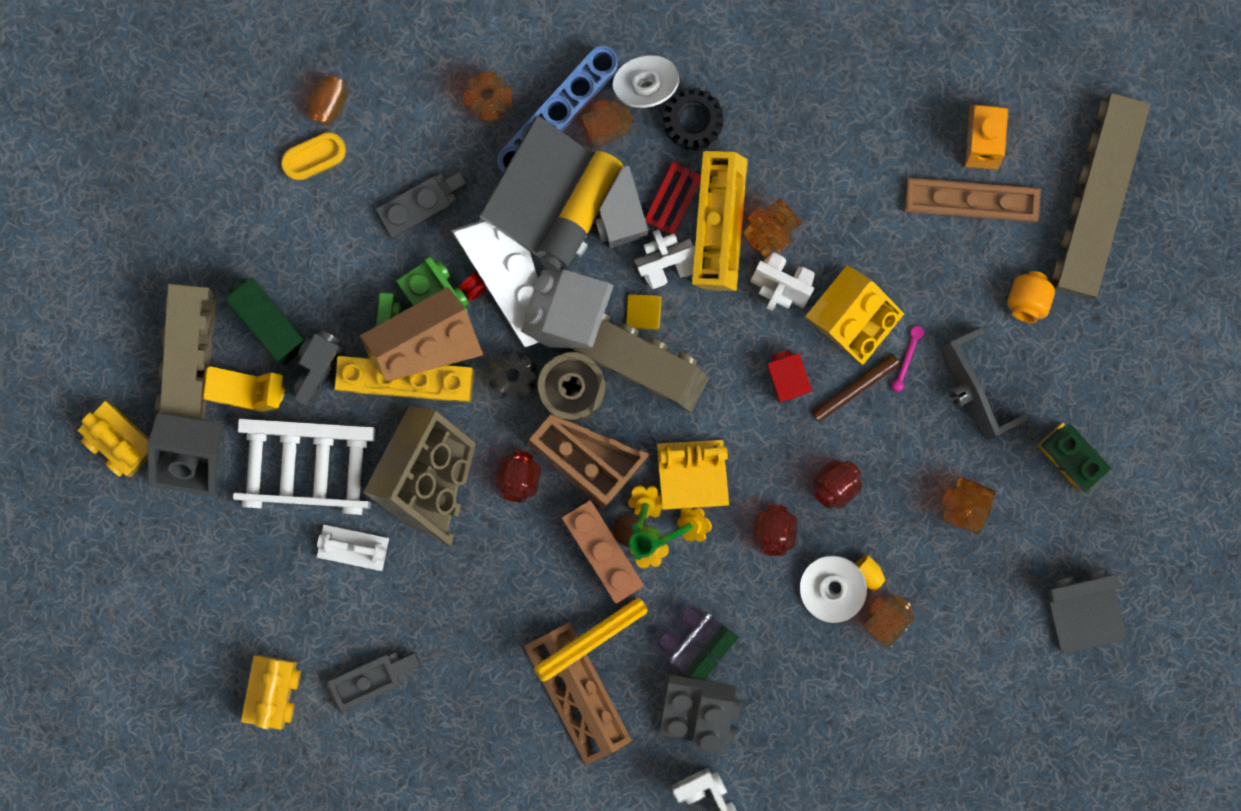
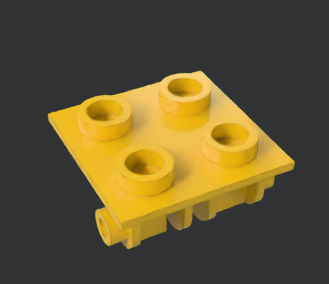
M723 440L657 444L662 510L729 506L725 464L728 452Z

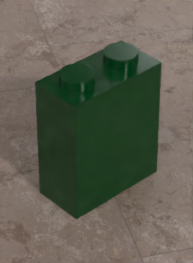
M251 277L248 281L242 278L228 290L231 295L226 300L275 360L285 366L298 355L302 344L306 340L305 337L258 281Z

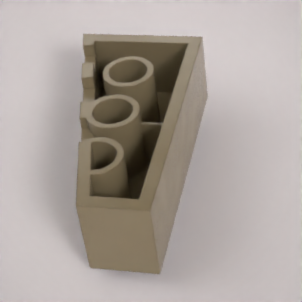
M168 284L165 305L166 324L162 334L164 355L163 361L159 365L158 374L159 381H162L161 394H157L155 414H175L202 421L205 419L206 400L202 399L205 368L210 367L217 293L210 288Z

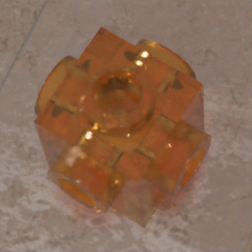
M496 72L478 73L477 78L470 79V88H464L465 108H471L473 117H479V121H498L499 116H506V106H512L511 86H505L504 78L497 77ZM483 90H492L494 95L490 100H484L481 97V93Z
M779 198L767 209L762 205L747 218L750 225L742 233L747 238L751 247L758 250L765 257L774 249L778 254L793 241L790 235L803 222Z
M958 476L953 488L947 486L943 493L940 505L945 506L941 520L979 535L991 512L996 491L975 481Z

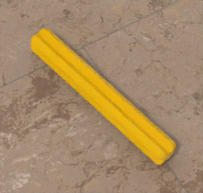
M640 598L631 601L534 667L535 674L542 682L549 680L647 614L648 609Z

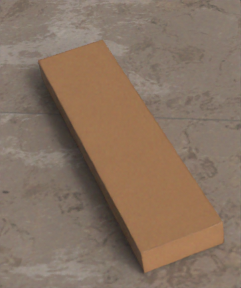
M907 178L904 212L1037 223L1039 220L1041 189Z

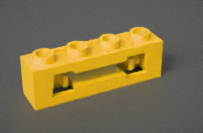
M703 151L692 285L704 290L737 291L748 159L736 152ZM703 257H705L704 269H702Z
M338 356L335 390L339 392L471 403L474 369L446 365L386 381L370 359Z

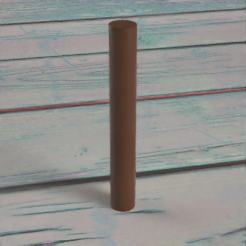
M894 354L890 355L813 410L812 414L820 423L901 365Z

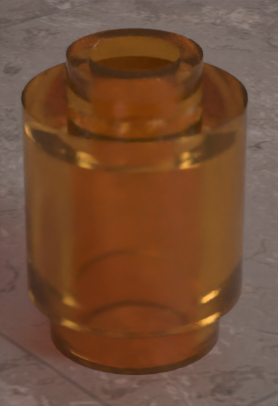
M331 74L328 75L327 79L320 77L306 105L309 108L306 116L330 127L332 121L337 120L350 93L345 88L347 82Z

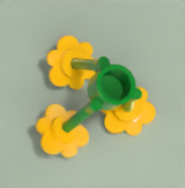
M638 485L632 490V497L629 499L628 504L631 508L635 509L634 512L638 515V518L632 526L635 534L632 535L629 545L630 552L634 555L638 567L660 566L662 563L661 558L666 557L669 553V547L666 543L681 535L688 542L694 540L702 542L706 539V533L711 531V522L708 518L704 517L705 514L701 508L695 510L694 508L681 509V518L677 520L679 528L664 536L660 535L654 527L644 526L646 518L649 516L657 518L661 514L662 500L661 494H658V489L654 486H649L646 489L644 486Z

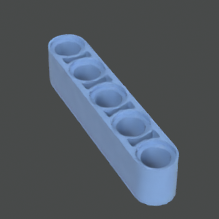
M604 46L593 49L500 151L497 160L502 174L506 169L504 166L505 158L516 152L536 116H540L563 132L611 80L618 66L617 56L612 49ZM606 56L612 61V66L607 71H598L593 66L596 58ZM585 81L590 86V90L584 96H576L571 91L573 83ZM561 105L566 108L567 115L563 120L554 121L548 115L549 110L553 106Z

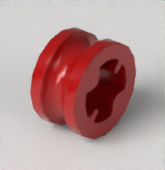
M478 272L469 276L458 287L462 292L466 293L468 302L475 300L488 290Z

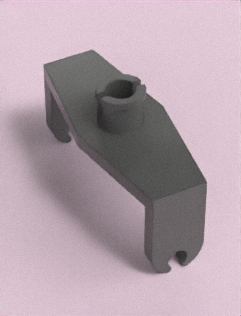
M983 326L942 346L941 349L957 385L948 390L949 398L959 395V398L952 401V404L956 408H961L966 404L985 439L989 440L1030 419L1025 414L1000 427L998 426L983 387L959 347L987 333Z

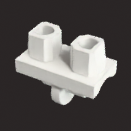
M658 229L652 231L655 241L643 245L648 255L634 260L641 277L644 276L651 289H655L668 283L663 268L675 264L680 278L693 274L695 246L690 239L678 243L675 233L662 238Z
M771 252L764 262H759L750 282L762 288L759 293L760 295L770 299L766 309L773 311L776 303L788 309L791 303L804 309L814 290V287H812L814 272L804 267H798L794 277L782 272L786 260L775 252Z

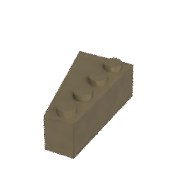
M605 313L593 348H568L573 352L590 357L596 364L607 370L612 369L616 371V374L634 384L643 385L645 389L665 400H668V398L673 400L682 409L690 413L709 380V377L695 366L698 361L683 352H679L678 356H675L666 351L669 346L653 337H650L647 342L637 337L639 334L638 330L623 322L620 327L609 323L611 317Z

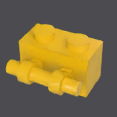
M104 401L93 414L90 412L81 421L83 425L77 430L84 436L81 442L94 454L100 451L109 460L105 464L117 476L120 477L124 473L126 476L132 477L148 460L149 438L111 402Z
M258 654L253 656L241 719L242 723L253 724L259 728L279 730L284 728L285 722L291 723L295 706L294 703H289L291 690L298 689L301 670L296 669L297 662Z

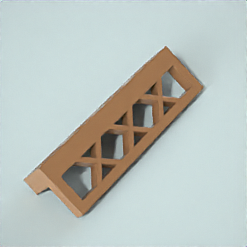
M569 622L528 643L524 648L535 667L544 660L538 646L545 644L549 654L552 655L578 638ZM587 654L549 680L543 682L585 765L610 755L632 742ZM556 675L563 678L566 684V692L558 688L555 682ZM572 706L579 709L582 715L581 722L574 718L571 712ZM587 735L594 738L600 751L592 753L587 743Z

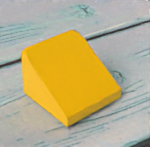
M628 295L626 324L635 329L659 331L662 296Z

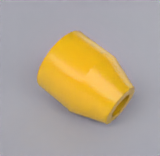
M869 554L864 555L855 564L863 573L867 588L875 591L883 585L886 579L881 567Z

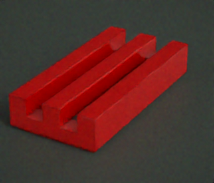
M672 162L645 218L646 224L669 235L676 233L701 182V175ZM675 172H678L681 176L659 221H656L653 217ZM687 178H690L693 182L671 227H668L665 223Z

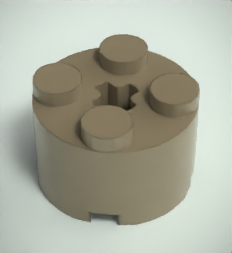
M568 352L558 355L545 364L539 375L538 393L541 402L549 413L566 421H580L590 417L599 409L604 400L606 390L604 375L593 359L584 354ZM575 378L577 379V385L581 387V391L574 392L572 396H568L567 390L562 386L564 382L570 383L571 379Z

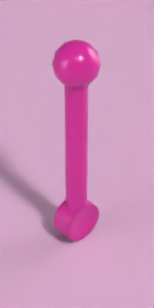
M914 326L911 329L910 334L912 338L897 379L891 383V388L895 392H901L904 389L903 379L918 339L924 335V330L920 326Z

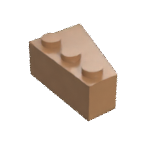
M449 287L360 335L369 359L386 381L483 355L467 311Z
M550 414L527 443L529 448L603 510L650 455Z

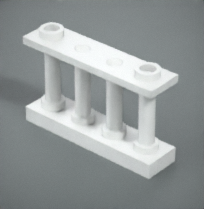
M239 419L238 432L247 434L246 440H250L246 494L234 493L233 500H242V507L262 508V502L342 507L343 514L362 515L363 508L371 509V502L360 501L363 448H367V442H375L376 428ZM267 435L280 436V442L283 443L279 496L259 495L263 441L267 440ZM300 437L314 438L313 444L316 445L313 498L293 497L296 443L300 444ZM334 439L347 440V447H350L346 500L326 499L330 446H333Z

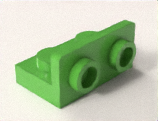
M431 256L426 258L424 263L396 281L397 286L411 306L418 304L446 287H449L464 307L469 304L463 292L458 287L453 289L447 281L450 275L440 260L434 262Z

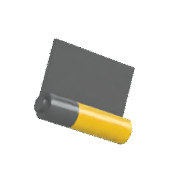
M536 116L478 217L542 259L541 264L554 272H558L560 269L567 270L624 165L616 157L606 152H590L540 116Z

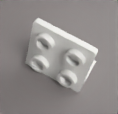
M708 767L672 785V790L679 803L686 800L688 805L705 797L704 790L710 788L721 811H736L732 802L728 804L724 802L722 795L727 793L718 772L711 774Z

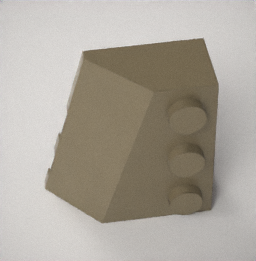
M409 405L363 493L402 523L451 546L454 537L453 534L448 533L451 516L458 517L461 504L456 503V495L459 485L467 483L476 443L437 411Z

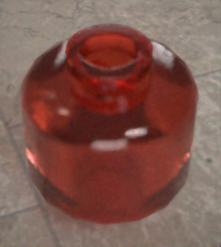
M514 451L513 455L504 456L500 459L494 485L503 499L524 503L527 498H532L537 493L542 469L536 461L532 460V454L525 451Z
M831 460L814 476L812 481L814 489L812 493L824 507L828 509L833 507L842 509L860 493L862 489V482L859 478L861 472L851 461Z
M776 504L768 505L767 510L760 511L755 516L753 543L760 548L762 554L784 556L787 554V551L795 547L798 528L796 516L787 512L786 506Z

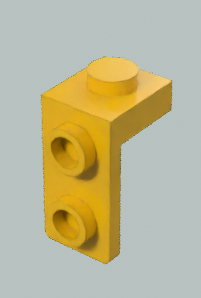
M210 366L205 368L202 399L258 412L277 409L283 400L285 392L282 385L283 375L267 373L253 376Z

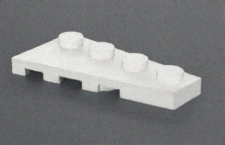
M484 220L451 230L521 344L527 347L539 343L521 332L525 313L530 306L538 279L530 251Z

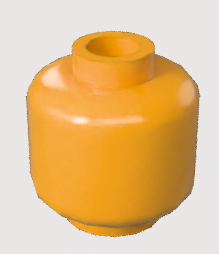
M1030 271L1028 274L1019 275L1013 281L1007 301L1012 315L1026 323H1036L1038 320L1044 319L1049 314L1055 296V287L1048 281V277L1041 272Z

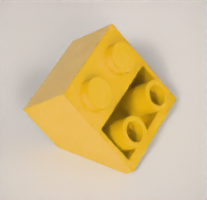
M846 265L805 317L821 333L861 365H864L904 313L871 279Z

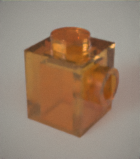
M608 98L600 100L590 106L591 112L581 116V122L595 150L631 134L630 124L635 123L627 105L621 107L617 99L612 102Z
M888 595L885 599L879 596L867 609V612L871 615L862 626L883 645L890 648L916 619L910 613L914 607L900 595L896 599L891 595Z

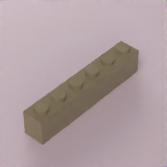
M1111 93L1106 101H1100L1095 118L1100 120L1097 133H1091L1087 145V152L1092 153L1089 165H1082L1078 178V183L1083 185L1080 197L1074 196L1069 210V215L1074 217L1071 229L1065 228L1060 242V247L1064 248L1065 251L1062 261L1056 260L1051 275V280L1056 281V290L1092 300L1097 298L1151 104Z

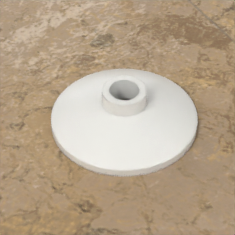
M652 55L641 56L628 61L620 67L613 79V89L616 97L622 103L636 108L652 107L666 101L674 94L679 84V74L676 66L666 58Z
M825 556L814 561L805 570L800 583V594L805 607L813 616L825 622L838 623L852 618L860 611L866 599L867 585L863 573L853 562L840 556ZM835 581L841 585L840 593H834L831 590L830 585L832 582Z

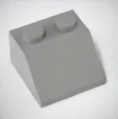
M629 166L622 167L600 208V218L595 220L600 241H608L609 248L648 237L647 224Z
M560 269L558 272L542 270L540 277L536 281V289L530 306L525 313L521 332L549 348H593L613 285L564 269Z

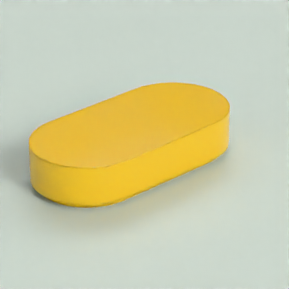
M329 132L320 134L288 149L282 157V169L293 180H305L341 163L346 154V146L337 134Z

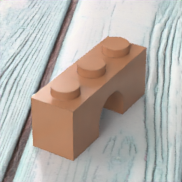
M591 500L562 517L615 604L644 587V584Z

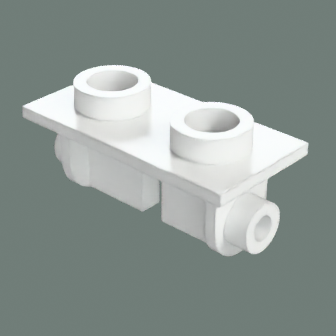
M323 525L322 534L319 535L317 544V558L383 571L389 538Z

